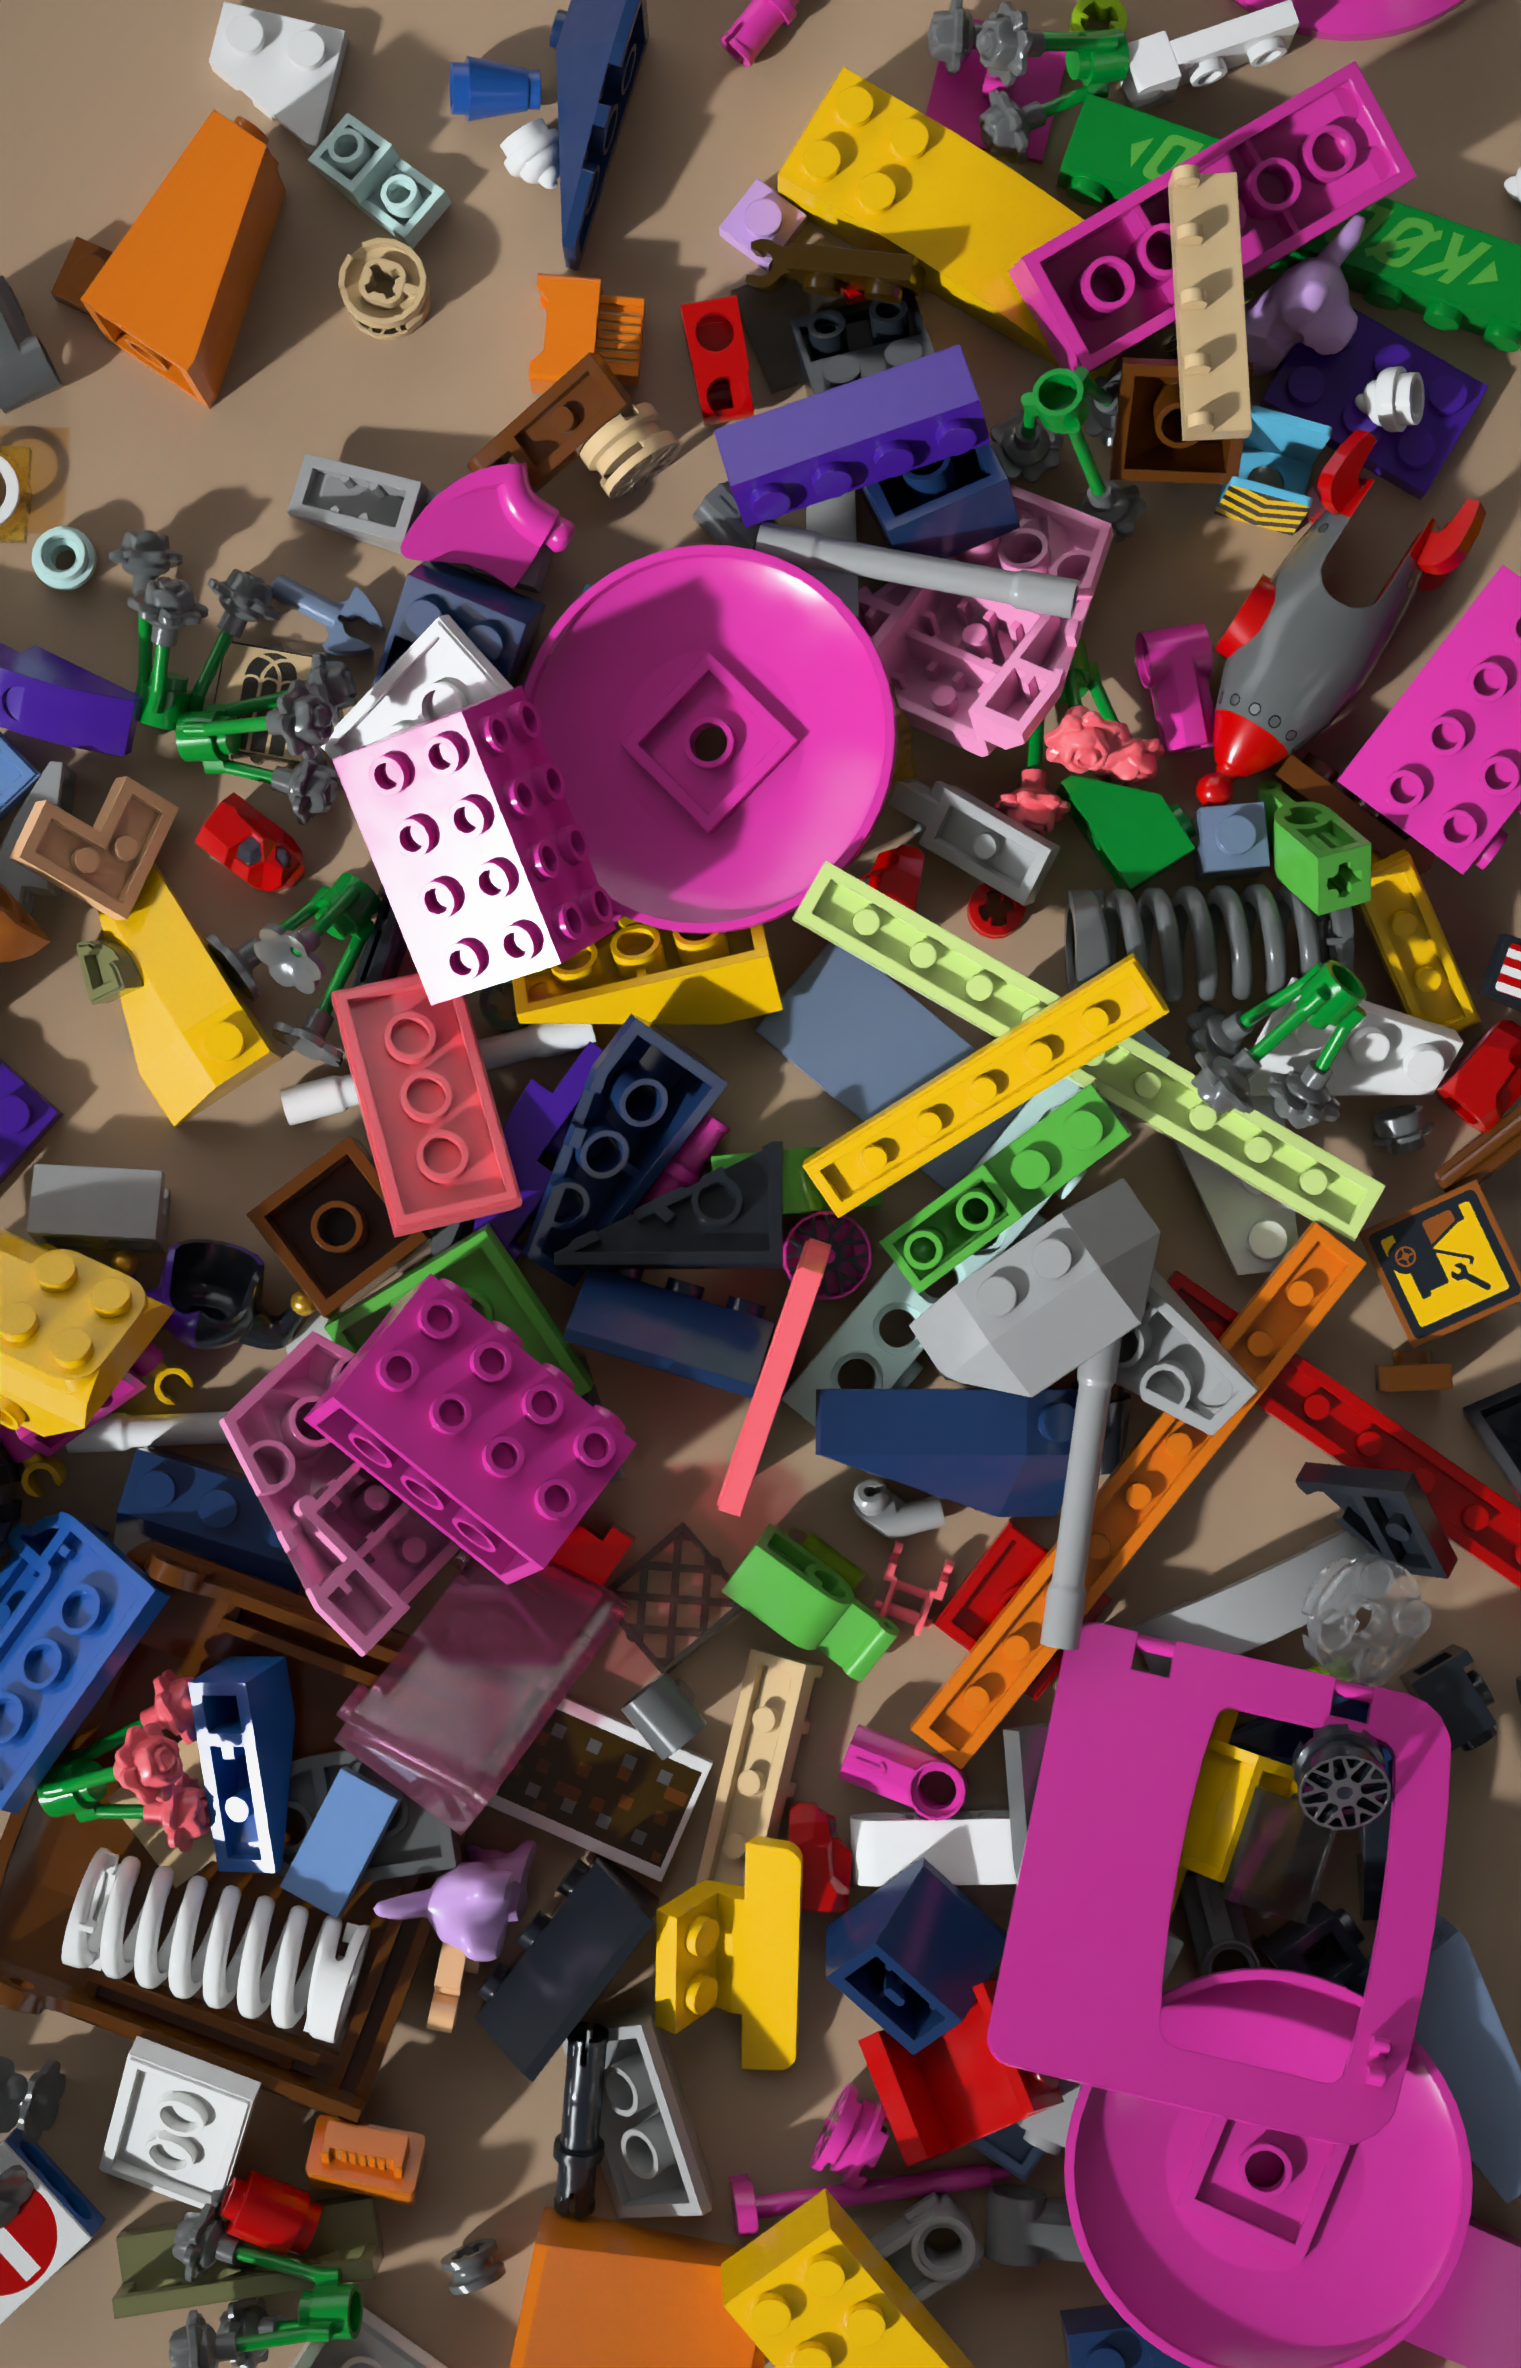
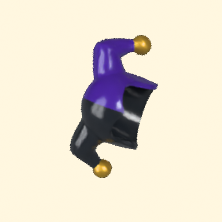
M190 1239L176 1242L170 1246L162 1268L159 1287L147 1291L142 1286L146 1296L175 1308V1311L160 1330H169L177 1340L190 1347L203 1350L220 1349L234 1343L266 1350L284 1348L294 1336L303 1318L312 1314L317 1309L305 1292L299 1290L292 1295L290 1308L279 1316L270 1315L261 1305L264 1261L257 1254L246 1248L209 1239ZM128 1249L119 1250L114 1253L111 1260V1268L131 1276L139 1282L135 1273L138 1268L137 1255Z

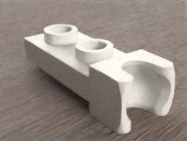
M1287 0L1169 41L1167 32L1164 30L1128 43L1129 70L1126 78L1120 81L1129 107L1138 111H1144L1173 101L1178 86L1190 82L1192 87L1207 86L1224 77L1228 69L1248 62H1250L1252 67H1261L1278 60L1290 47L1300 23L1292 1Z

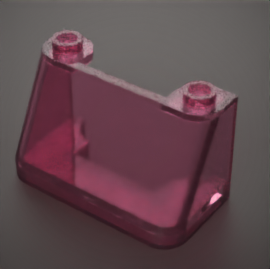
M462 1549L452 1562V1565L461 1572L371 1690L359 1683L336 1714L337 1717L346 1722L334 1740L336 1743L459 1835L466 1831L484 1809L631 1606L630 1603L611 1589L553 1560H550L545 1569L506 1585Z

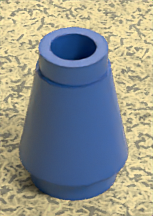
M468 55L465 62H451L449 76L451 115H466V120L469 122L526 112L527 110H540V71L527 70V68Z

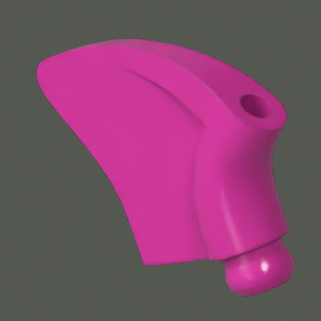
M527 463L502 464L472 472L455 481L435 496L408 530L400 545V550L405 558L411 560L457 563L481 569L514 589L531 565L542 544H545L554 552H563L574 534L575 526L571 520L558 516L560 511L541 499L532 490Z

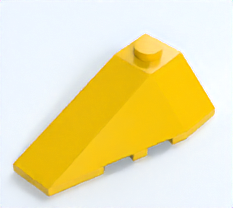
M153 863L127 920H114L97 910L105 940L114 941L123 947L134 961L140 973L144 986L120 999L139 1073L174 1127L180 1126L282 1059L236 986L222 968V965L207 947L204 937L155 863Z
M623 917L618 919L619 930L601 938L565 962L512 979L516 1015L519 1024H624L629 1016L633 1014L652 1024L721 1025L783 1010L764 924L733 932L696 934L660 929Z

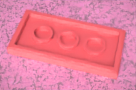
M418 973L332 991L331 1000L394 1238L521 1208L522 1198L466 996L462 995L431 1005Z
M813 1238L805 1241L716 1504L719 1506L718 1510L738 1517L743 1512L824 1276L831 1244Z

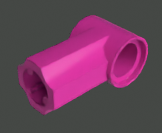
M1202 622L1138 632L1135 640L1137 669L1143 686L1151 690L1160 744L1165 749L1163 755L1183 754L1212 747L1215 715L1208 678L1212 674L1213 655L1209 634L1205 625Z
M858 1724L838 1776L842 1780L912 1807L919 1815L935 1821L948 1819L959 1811L966 1799L970 1784L965 1767L960 1770L942 1754H933L861 1724ZM932 1771L946 1773L955 1782V1797L943 1803L932 1801L923 1792L922 1777Z

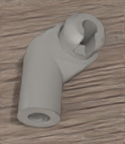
M866 1479L860 1482L854 1490L852 1507L861 1521L886 1538L896 1539L946 1526L939 1497L931 1496L906 1503L888 1490L883 1482L876 1479Z

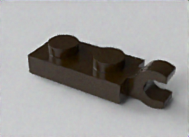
M758 239L751 242V250L756 256L771 257L773 259V266L766 275H746L745 282L758 293H774L780 290L789 280L796 279L800 284H803L805 292L824 297H838L841 294V288L865 291L864 296L873 301L896 304L902 302L903 295L922 297L926 271L915 255L790 242L788 247L778 245L768 239Z

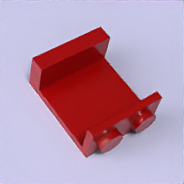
M998 1979L982 1982L972 1987L977 1999L963 2022L915 2055H912L885 2030L877 2031L858 2040L906 2167L943 2156L1064 2102L1058 2087L1059 2078L1009 2067L998 2062L991 2054L987 2045V2031Z

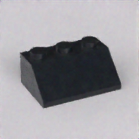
M598 1854L589 1865L580 1859L575 1862L556 1888V1891L564 1896V1898L549 1917L540 1910L535 1914L516 1940L524 1950L510 1968L499 1962L476 1993L485 2000L481 2004L476 2019L518 2070L532 2082L656 1921V1910L658 1909L660 1898L610 1859Z

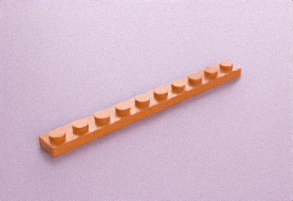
M1312 1222L1218 1339L1219 1343L1260 1389L1213 1436L1161 1411L1098 1489L1085 1577L1087 1594L1084 1616L1367 1264V1262L1318 1223ZM1057 1542L910 1724V1729L960 1770L964 1768L1058 1650V1648L1048 1647L1040 1643L1047 1588L1052 1580Z

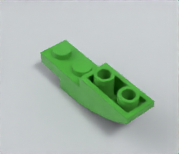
M1092 1082L882 1239L880 1244L916 1292L920 1294L1132 1134Z

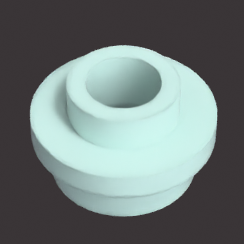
M59 526L49 529L38 538L33 547L32 565L34 571L46 585L53 589L61 591L77 589L91 578L96 568L97 556L92 542L84 533L73 527ZM66 550L74 551L76 560L73 566L66 570L57 569V556Z

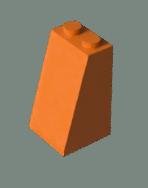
M214 109L80 299L108 341L209 409L217 400L286 194V189L277 170L279 163L270 154L266 145L269 142L268 137L247 119L237 116L232 122Z
M544 2206L534 2245L509 2368H764L766 2356L723 2306L721 2263L743 2247L591 2215L583 2218H574V2212L569 2211L568 2217H564L558 2214L553 2207Z

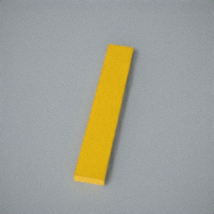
M1134 953L807 1157L803 1160L802 1167L833 1212L840 1218L1170 1012L1169 1007Z

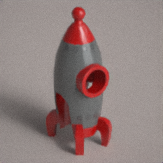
M1355 430L1338 447L1306 495L1313 499L1311 508L1306 514L1312 526L1294 545L1271 578L1262 574L1214 649L1215 652L1226 658L1214 719L1213 746L1214 759L1217 766L1214 773L1204 775L1196 786V795L1205 807L1228 805L1234 795L1232 783L1237 778H1245L1271 767L1290 756L1329 727L1361 690L1381 659L1405 617L1416 591H1432L1440 587L1446 581L1451 571L1456 569L1466 559L1480 533L1486 516V511L1480 501L1468 498L1451 522H1447L1442 531H1440V527L1432 517L1423 531L1419 532L1372 605L1364 608L1348 607L1328 594L1322 583L1321 568L1326 556L1375 481L1373 479L1359 478V473L1377 440L1369 431Z

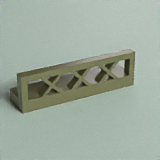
M363 2194L314 2201L322 2205V2213L312 2241L302 2256L290 2251L285 2256H281L243 2240V2245L317 2268H341L342 2284L375 2279L384 2257L376 2197ZM221 2217L224 2222V2225L226 2226L227 2219ZM182 2221L122 2230L116 2237L122 2285L112 2298L114 2319L312 2289L315 2287L313 2282L238 2260L235 2265L217 2260L216 2263L206 2270L200 2279H195L193 2282L185 2281L186 2266L179 2259L174 2258L172 2248L175 2245L174 2235Z

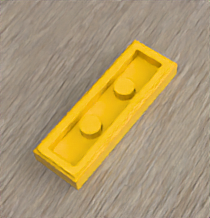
M1403 849L1372 864L1371 901L1358 904L1357 906L1403 1012L1454 1029L1456 1032L1481 1022L1410 853Z

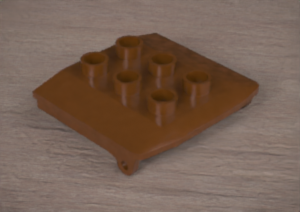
M159 1540L143 1542L127 1553L126 1556L167 1591L171 1597L54 1764L65 1762L68 1751L87 1747L140 1719L141 1711L154 1705V1678L162 1676V1672L168 1669L172 1670L179 1678H196L229 1656H286L295 1713L292 1762L314 1754L442 1734L461 1853L524 1683V1677L391 1628L366 1655L361 1657L314 1610L306 1595ZM167 1728L162 1730L165 1737L175 1740L177 1743L182 1740L180 1735H174ZM124 1744L93 1759V1761L99 1763L103 1769L114 1766L116 1751ZM118 1781L107 1783V1793L100 1800L101 1804H111L107 1797L121 1787ZM37 1788L18 1815L10 1814L0 1840V2005L18 2012L36 2015L46 2009L57 2011L134 2041L137 2036L261 2082L260 2088L358 2125L433 1928L428 1918L393 1920L377 1916L373 1908L380 1901L430 1889L436 1879L450 1869L358 1884L344 1914L339 1917L343 1925L335 1958L337 1959L339 1955L345 1956L349 1943L343 1942L342 1939L348 1922L359 1926L369 1925L371 1926V1932L350 2008L339 2037L333 2044L313 2038L309 2032L303 2031L307 2019V2009L292 2028L283 2029L277 2027L273 2022L271 2003L258 2018L249 2019L243 2017L238 2010L237 1994L224 2008L215 2009L206 2004L203 1997V1985L192 1997L181 1999L172 1994L169 1988L168 1977L157 1988L147 1989L138 1984L135 1978L134 1967L123 1978L113 1979L107 1977L103 1970L99 1971L89 1967L76 1968L63 1964L61 1959L62 1946L70 1913L86 1870L99 1848H107L112 1853L118 1854L119 1864L128 1856L137 1857L141 1863L139 1875L129 1903L123 1944L140 1914L154 1872L159 1866L123 1819L100 1818L80 1823L75 1814L58 1818L51 1817L40 1805ZM287 1807L285 1842L298 1844L306 1834V1821L298 1810ZM212 1860L193 1876L205 1877L208 1881V1888L197 1924L192 1960L207 1933L223 1889L226 1886L233 1885L241 1890L242 1896L232 1930L226 1969L242 1939L257 1899L260 1896L267 1895L274 1899L275 1908L267 1936L261 1976L274 1952L290 1909L293 1906L301 1905L306 1907L309 1912L298 1962L296 1985L315 1944L322 1923L329 1914L281 1888L280 1885L284 1877L277 1872L218 1871L217 1862ZM192 1877L177 1888L173 1884L171 1886L162 1918L157 1953L170 1931L182 1903L188 1882Z

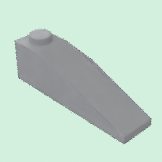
M1077 1203L1070 1205L1067 1209L1076 1205ZM1154 1268L1143 1322L1122 1337L1115 1383L1141 1396L1144 1402L1213 1436L1260 1388Z

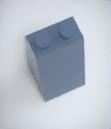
M1437 1912L1425 1987L1414 2038L1437 2066L1457 2103L1466 2130L1471 2162L1508 2205L1516 2197L1521 2199V2069L1467 1940L1459 1930ZM1372 1955L1366 1959L1369 1965L1371 1963ZM1370 1966L1343 1986L1364 1996Z

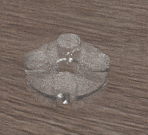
M1366 1554L1367 1556L1355 1559L1345 1556L1327 1565L1317 1575L1306 1593L1302 1613L1309 1616L1307 1623L1308 1636L1302 1634L1304 1648L1311 1660L1328 1674L1342 1681L1361 1683L1368 1687H1379L1384 1685L1391 1675L1398 1671L1410 1658L1420 1636L1428 1630L1431 1624V1609L1426 1602L1422 1601L1421 1590L1416 1580L1403 1566L1377 1554ZM1361 1607L1369 1611L1372 1609L1371 1620L1364 1630L1362 1629L1361 1632L1355 1633L1360 1624L1355 1617L1357 1611Z

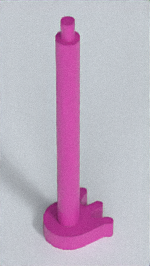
M987 2163L867 2180L858 2191L844 2184H836L757 2196L754 2194L753 2184L748 2174L729 2176L735 2237L758 2235V2219L789 2215L825 2188L841 2207L927 2196L933 2192L942 2194L991 2187L992 2181L1010 2179V2174L1003 2167L990 2168Z

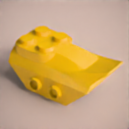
M0 1228V1424L13 1430H17L22 1426L43 1437L85 1429L175 1311V1308L146 1296L141 1284L131 1276L79 1252L58 1249L48 1243H42L38 1246Z

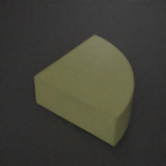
M105 939L76 944L92 1005L112 1002L144 986L134 961L119 944Z

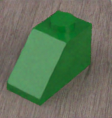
M1071 775L1061 781L1056 790V794L1060 799L1071 803V811L1068 813L1117 889H1127L1130 893L1134 892L1186 859L1195 849L1190 838L1195 836V831L1189 818L1178 804L1174 803L1169 807L1161 794Z

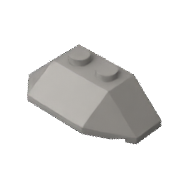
M1122 1178L1063 1211L961 1281L915 1319L909 1327L945 1380L1031 1398L1035 1397L1142 1324L1161 1231L1126 1180Z

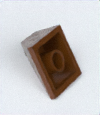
M1123 357L1109 471L1110 480L1227 485L1232 476L1238 477L1244 438L1182 441L1178 360ZM1248 363L1249 388L1251 394L1254 365L1253 363Z

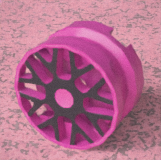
M833 1211L816 1212L802 1218L789 1231L783 1246V1267L789 1281L792 1282L805 1241L813 1238L831 1244V1251L816 1300H837L853 1293L865 1281L872 1264L871 1244L865 1230L853 1218L846 1215L838 1218Z
M848 2083L841 2091L824 2123L812 2153L810 2168L820 2172L829 2162L831 2163L830 2170L842 2176V2184L858 2191L863 2187L868 2178L861 2174L862 2169L869 2170L870 2167L874 2168L884 2149L889 2135L886 2134L887 2127L883 2126V2123L885 2121L889 2123L881 2099L875 2103L864 2097L860 2102H857L859 2087Z

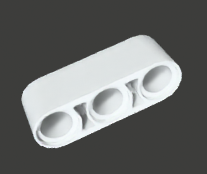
M959 1810L950 1818L939 1821L926 1819L916 1813V1811L868 1812L850 1816L851 1881L853 1884L860 1886H884L923 1857L953 1885L1017 1884L1013 1863L1009 1810Z

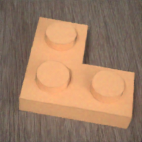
M128 776L115 779L93 827L48 800L37 801L9 859L114 920H127L179 807Z

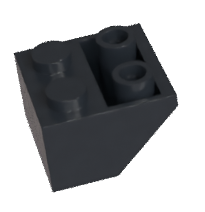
M903 295L902 302L896 304L866 300L790 319L807 397L935 353L915 296Z

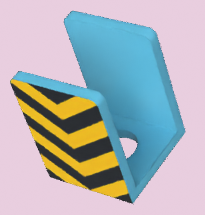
M1253 405L1251 406L1252 431L1248 438H1244L1239 476H1232L1227 485L1222 484L1214 514L1292 536L1311 508L1313 499L1305 496V491L1312 466L1330 439L1333 428L1328 425ZM1257 468H1270L1278 473L1283 487L1282 489L1248 480L1247 477Z

